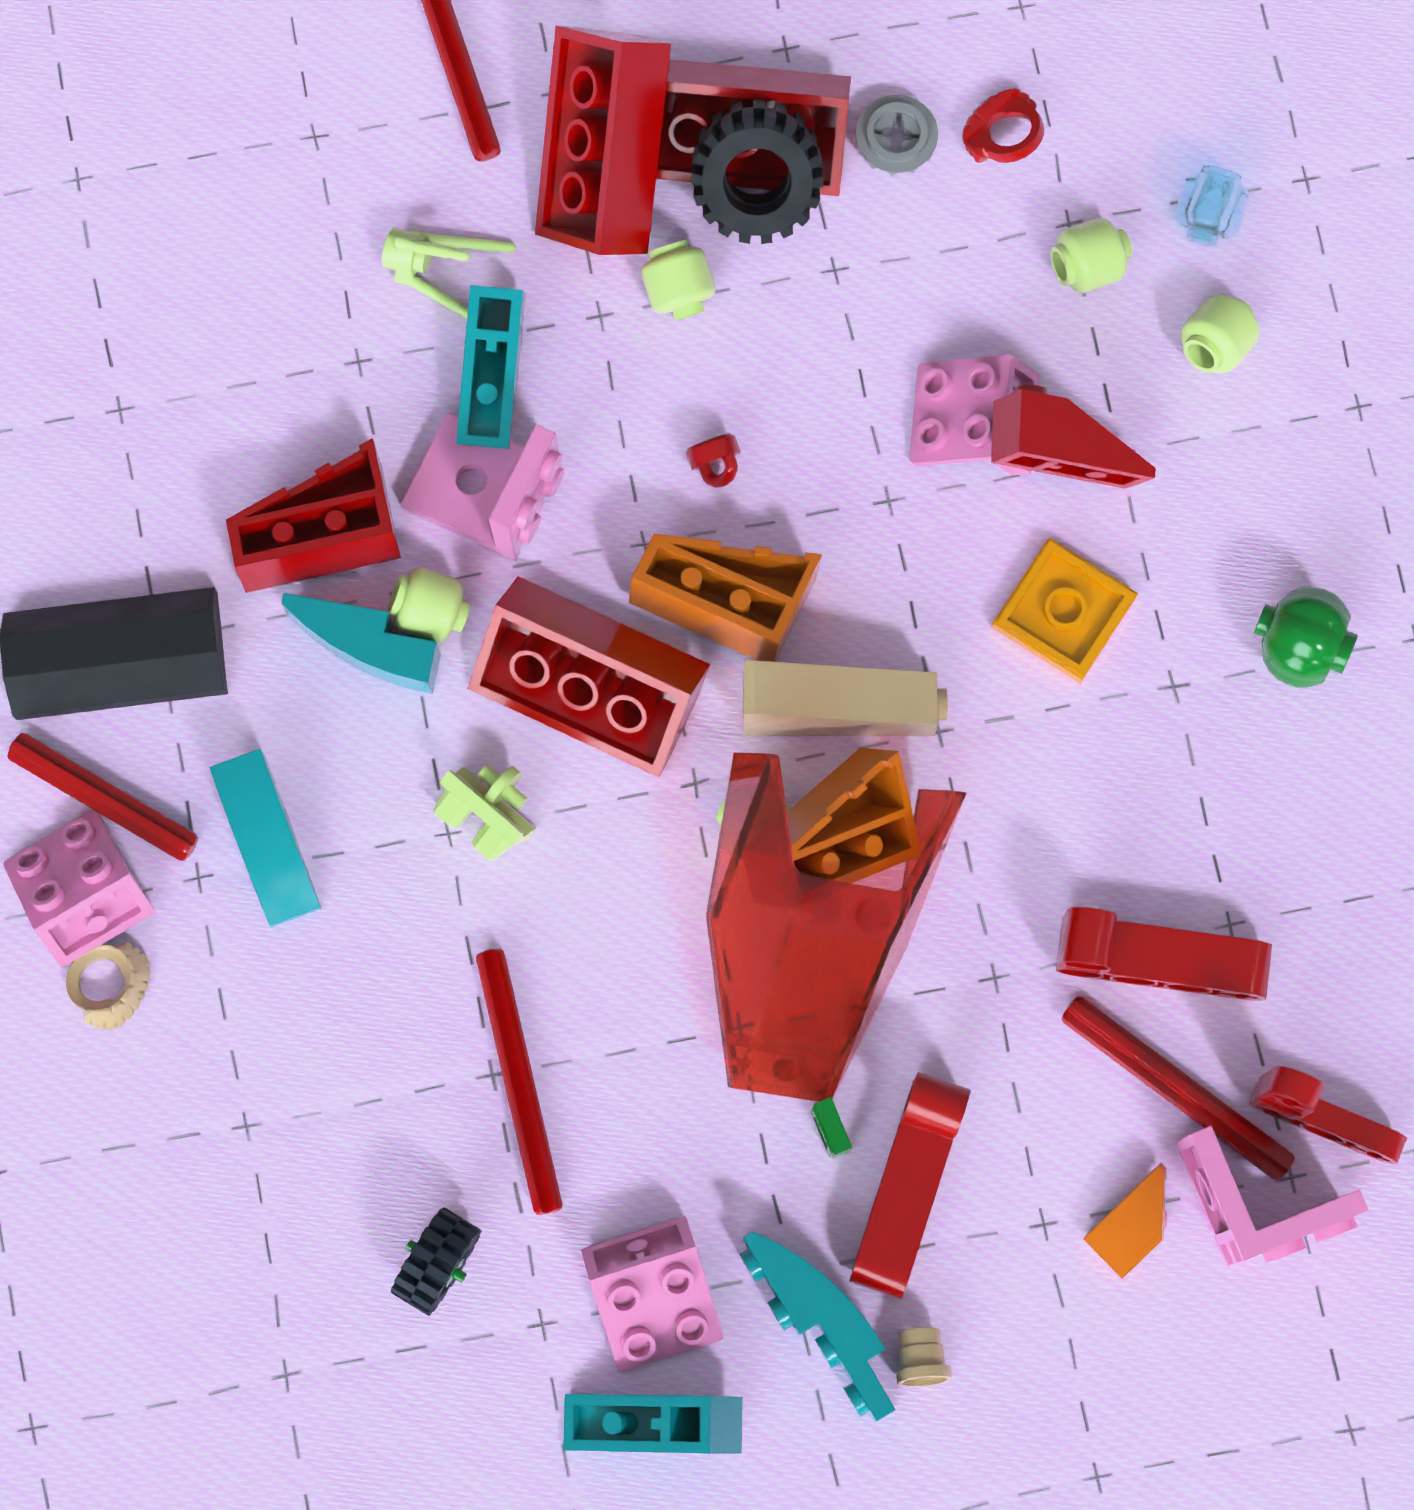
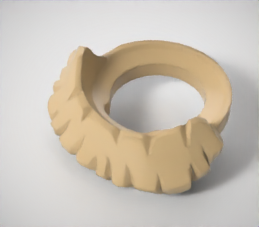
M128 941L119 947L100 945L71 963L66 976V989L71 1001L83 1011L84 1023L101 1030H114L118 1026L121 1027L125 1024V1020L131 1019L134 1011L139 1009L141 1005L140 999H144V991L149 987L147 980L150 978L149 961L145 954H141V949L138 947L133 948L132 944ZM100 960H108L117 964L122 976L125 977V984L116 998L94 1001L84 996L80 981L83 972L89 965Z

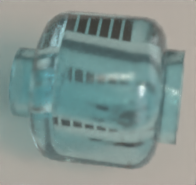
M1204 165L1200 172L1192 173L1185 178L1174 217L1181 227L1188 230L1186 239L1200 245L1216 247L1218 239H1230L1238 235L1250 196L1247 188L1241 184V175L1224 168Z

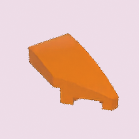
M1162 1163L1155 1167L1083 1238L1121 1279L1164 1239V1229L1167 1226V1211H1165L1167 1168Z

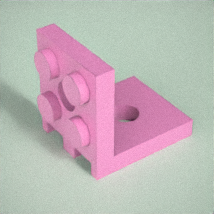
M447 412L401 502L402 508L516 561L521 552L520 546L522 542L529 544L536 534L541 521V515L539 514L543 508L545 496L550 498L554 496L564 475V469L561 468L562 454L558 450L556 433L536 424L525 447L513 441H510L509 449L456 444L458 416ZM468 470L482 472L487 477L484 489L476 494L462 492L458 488L457 482L464 472Z
M1212 1126L1194 1132L1175 1143L1227 1266L1248 1260L1260 1254L1263 1255L1266 1263L1278 1260L1307 1248L1302 1237L1313 1233L1316 1242L1357 1228L1358 1225L1354 1216L1369 1211L1359 1189L1256 1230Z

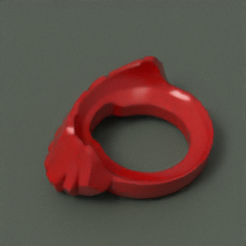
M1013 88L988 97L987 100L981 103V106L974 109L973 114L968 117L962 131V141L977 163L987 161V159H992L999 163H1010L1019 161L1033 153L1042 142L1045 131L1043 120L1036 110V102L1029 98L1028 94ZM1018 116L1030 121L1031 130L1028 136L1018 144L1001 146L996 144L991 138L990 128L1003 117Z

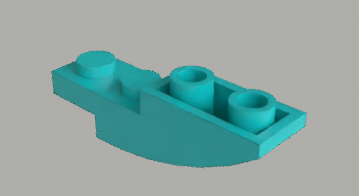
M753 1231L744 1236L743 1242L747 1249L739 1253L755 1283L765 1278L775 1298L768 1301L767 1304L783 1331L793 1326L799 1336L818 1325L822 1335L814 1340L831 1369L841 1364L851 1382L843 1390L859 1417L869 1412L873 1421L877 1422L895 1411L896 1409L867 1360L886 1350L869 1322L851 1300L814 1266L779 1243Z

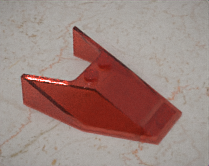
M733 753L706 911L727 1086L729 1088L818 1102L829 1097L833 1099L907 949L963 805L966 792L918 789L914 821L921 854L906 861L902 888L897 891H890L800 873L793 861L779 755L769 753Z

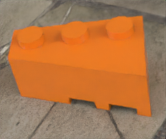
M654 533L631 577L629 603L757 661L776 662L815 583L822 554L805 552V556L773 553L771 552L772 548L755 546L754 550L721 546L720 541Z
M859 748L743 849L755 902L796 907L922 855L899 751Z

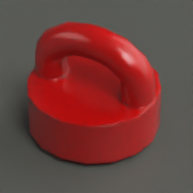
M728 433L698 443L688 448L685 454L691 470L699 469L700 475L707 485L719 488L727 486L734 480L738 471V463L735 456L740 454L741 451L735 435ZM723 461L725 465L724 471L719 475L714 474L711 465Z

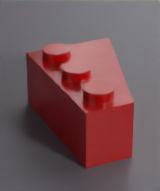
M373 438L359 445L360 451L333 466L328 462L314 470L315 476L288 491L283 487L226 519L234 566L246 593L401 558L383 470Z

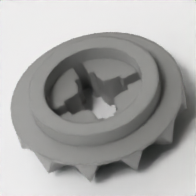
M889 95L879 98L865 108L857 122L856 141L858 153L862 154L869 162L871 169L878 168L886 171L891 177L897 173L904 172L913 174L925 162H930L938 141L936 120L923 103L912 97ZM896 119H901L900 127L903 128V135L911 137V140H903L901 147L898 148L896 153L892 152L893 147H890V139L882 137V134H891L892 128L896 124Z

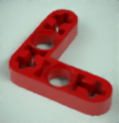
M1276 1066L1258 1077L1249 1100V1105L1253 1108L1373 1159L1388 1164H1398L1407 1137L1389 1127L1319 1099L1324 1088V1083L1320 1080L1285 1066Z

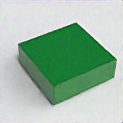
M832 1097L813 1104L810 1113L829 1158L835 1159L850 1153L853 1147Z

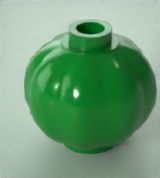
M1302 587L1293 590L1282 598L1276 607L1265 604L1253 634L1263 637L1261 641L1262 658L1268 671L1277 680L1295 688H1308L1324 683L1330 670L1342 674L1358 638V634L1347 630L1351 614L1344 602L1336 594L1318 587Z

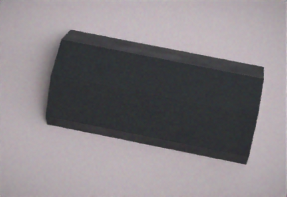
M215 587L3 613L0 628L2 675L11 713L16 720L228 694L218 592Z

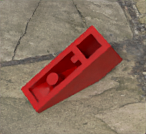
M1021 385L1015 388L1014 393L994 401L991 463L1123 489L1155 478L1156 468L1068 398L1047 394V389L1042 386Z

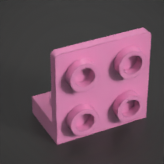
M1011 354L919 364L917 368L910 462L916 466L986 460L991 462L994 401L1014 393L1015 388L1018 386L1038 385L1039 373ZM995 464L1011 475L1031 474L1030 470Z
M94 810L69 822L64 827L33 845L24 848L3 863L33 930L61 968L156 913L149 898L127 868L102 817Z
M686 1216L581 1249L588 1279L619 1372L629 1371L719 1342L723 1339L719 1320Z

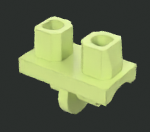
M486 764L477 775L480 779L466 767H461L457 772L448 770L439 782L445 790L440 795L433 813L453 828L460 827L471 812L476 814L485 822V825L471 843L488 860L497 859L513 845L527 841L536 830V827L517 812L526 803L528 798L515 788L522 773L514 766H511L500 775L491 766Z

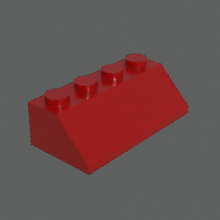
M555 25L535 235L597 255L648 254L655 185L658 175L661 131L664 122L663 113L667 77L670 67L671 43L634 34Z
M669 59L670 67L667 77L657 179L692 182L694 146L698 145L699 133L704 125L710 127L712 125V116L720 110L725 115L730 113L731 104L742 101L743 107L748 108L753 107V99H765V107L774 108L775 102L786 105L787 114L792 116L797 112L805 119L807 130L813 129L822 156L823 188H820V195H840L851 76ZM750 149L739 153L730 161L726 168V175L735 187L774 190L786 179L788 166L779 155L772 151Z
M517 576L495 604L467 689L660 777L696 704L711 664Z

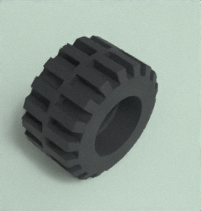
M753 99V107L748 108L743 107L742 101L731 104V112L726 115L720 110L712 116V125L710 127L704 125L699 133L698 145L694 146L691 185L694 187L693 196L696 205H702L703 217L709 225L716 221L718 223V232L727 238L732 231L739 233V242L750 244L751 236H761V244L773 243L772 234L780 232L783 239L792 235L793 225L798 223L803 227L810 219V209H816L821 199L820 188H823L822 156L813 129L807 130L805 119L797 112L792 116L787 114L786 105L775 102L774 108L765 107V99ZM766 149L779 155L788 166V175L776 189L764 194H750L741 191L730 182L726 175V168L730 161L743 151Z

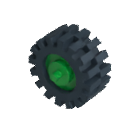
M441 1208L437 1215L431 1219L429 1226L424 1229L419 1241L416 1243L410 1239L405 1249L411 1252V1254L404 1261L401 1267L402 1270L396 1276L390 1293L430 1316L436 1310L440 1301L442 1302L454 1282L458 1281L462 1284L465 1280L467 1273L463 1272L462 1269L466 1264V1260L473 1252L482 1230L447 1208Z

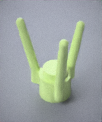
M393 227L389 231L384 244L382 265L385 268L395 270L394 282L413 287L467 319L468 307L416 276V273H426L433 256L467 261L470 258L468 251L456 248L512 253L516 250V245L512 242L430 234L415 229L408 231Z

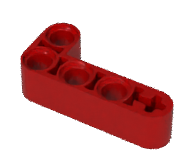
M1071 907L1062 916L1056 971L1076 977L1233 999L1263 1001L1267 999L1272 944L1253 939L1117 921V914L1111 911L1088 907Z
M917 1072L905 1103L849 1282L902 1299L953 1140L958 1133L967 1107L971 1089Z

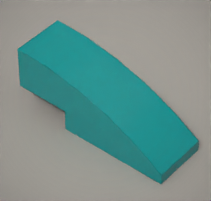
M283 593L281 604L287 615L309 637L336 657L369 675L389 683L433 695L441 656L437 642L391 634L393 622L387 611Z
M261 748L209 767L269 926L274 927L322 909L287 810L283 806L267 758Z

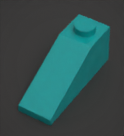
M470 285L456 444L509 449L526 301V292L523 290Z
M565 1394L563 1451L742 1454L743 1397Z

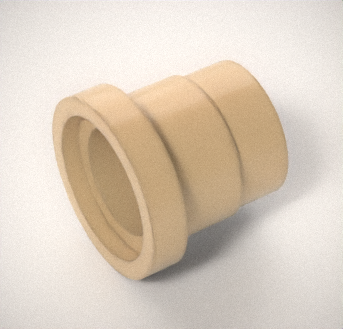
M921 1327L899 1332L901 1370L896 1372L898 1386L923 1387L938 1385L952 1380L951 1366L945 1365L944 1349L941 1344L939 1328Z

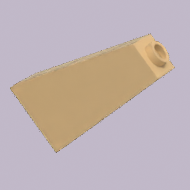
M744 660L743 736H935L938 720H947V688H937V672Z

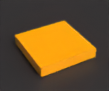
M1048 538L993 621L991 628L1081 684L1139 593L1053 539Z

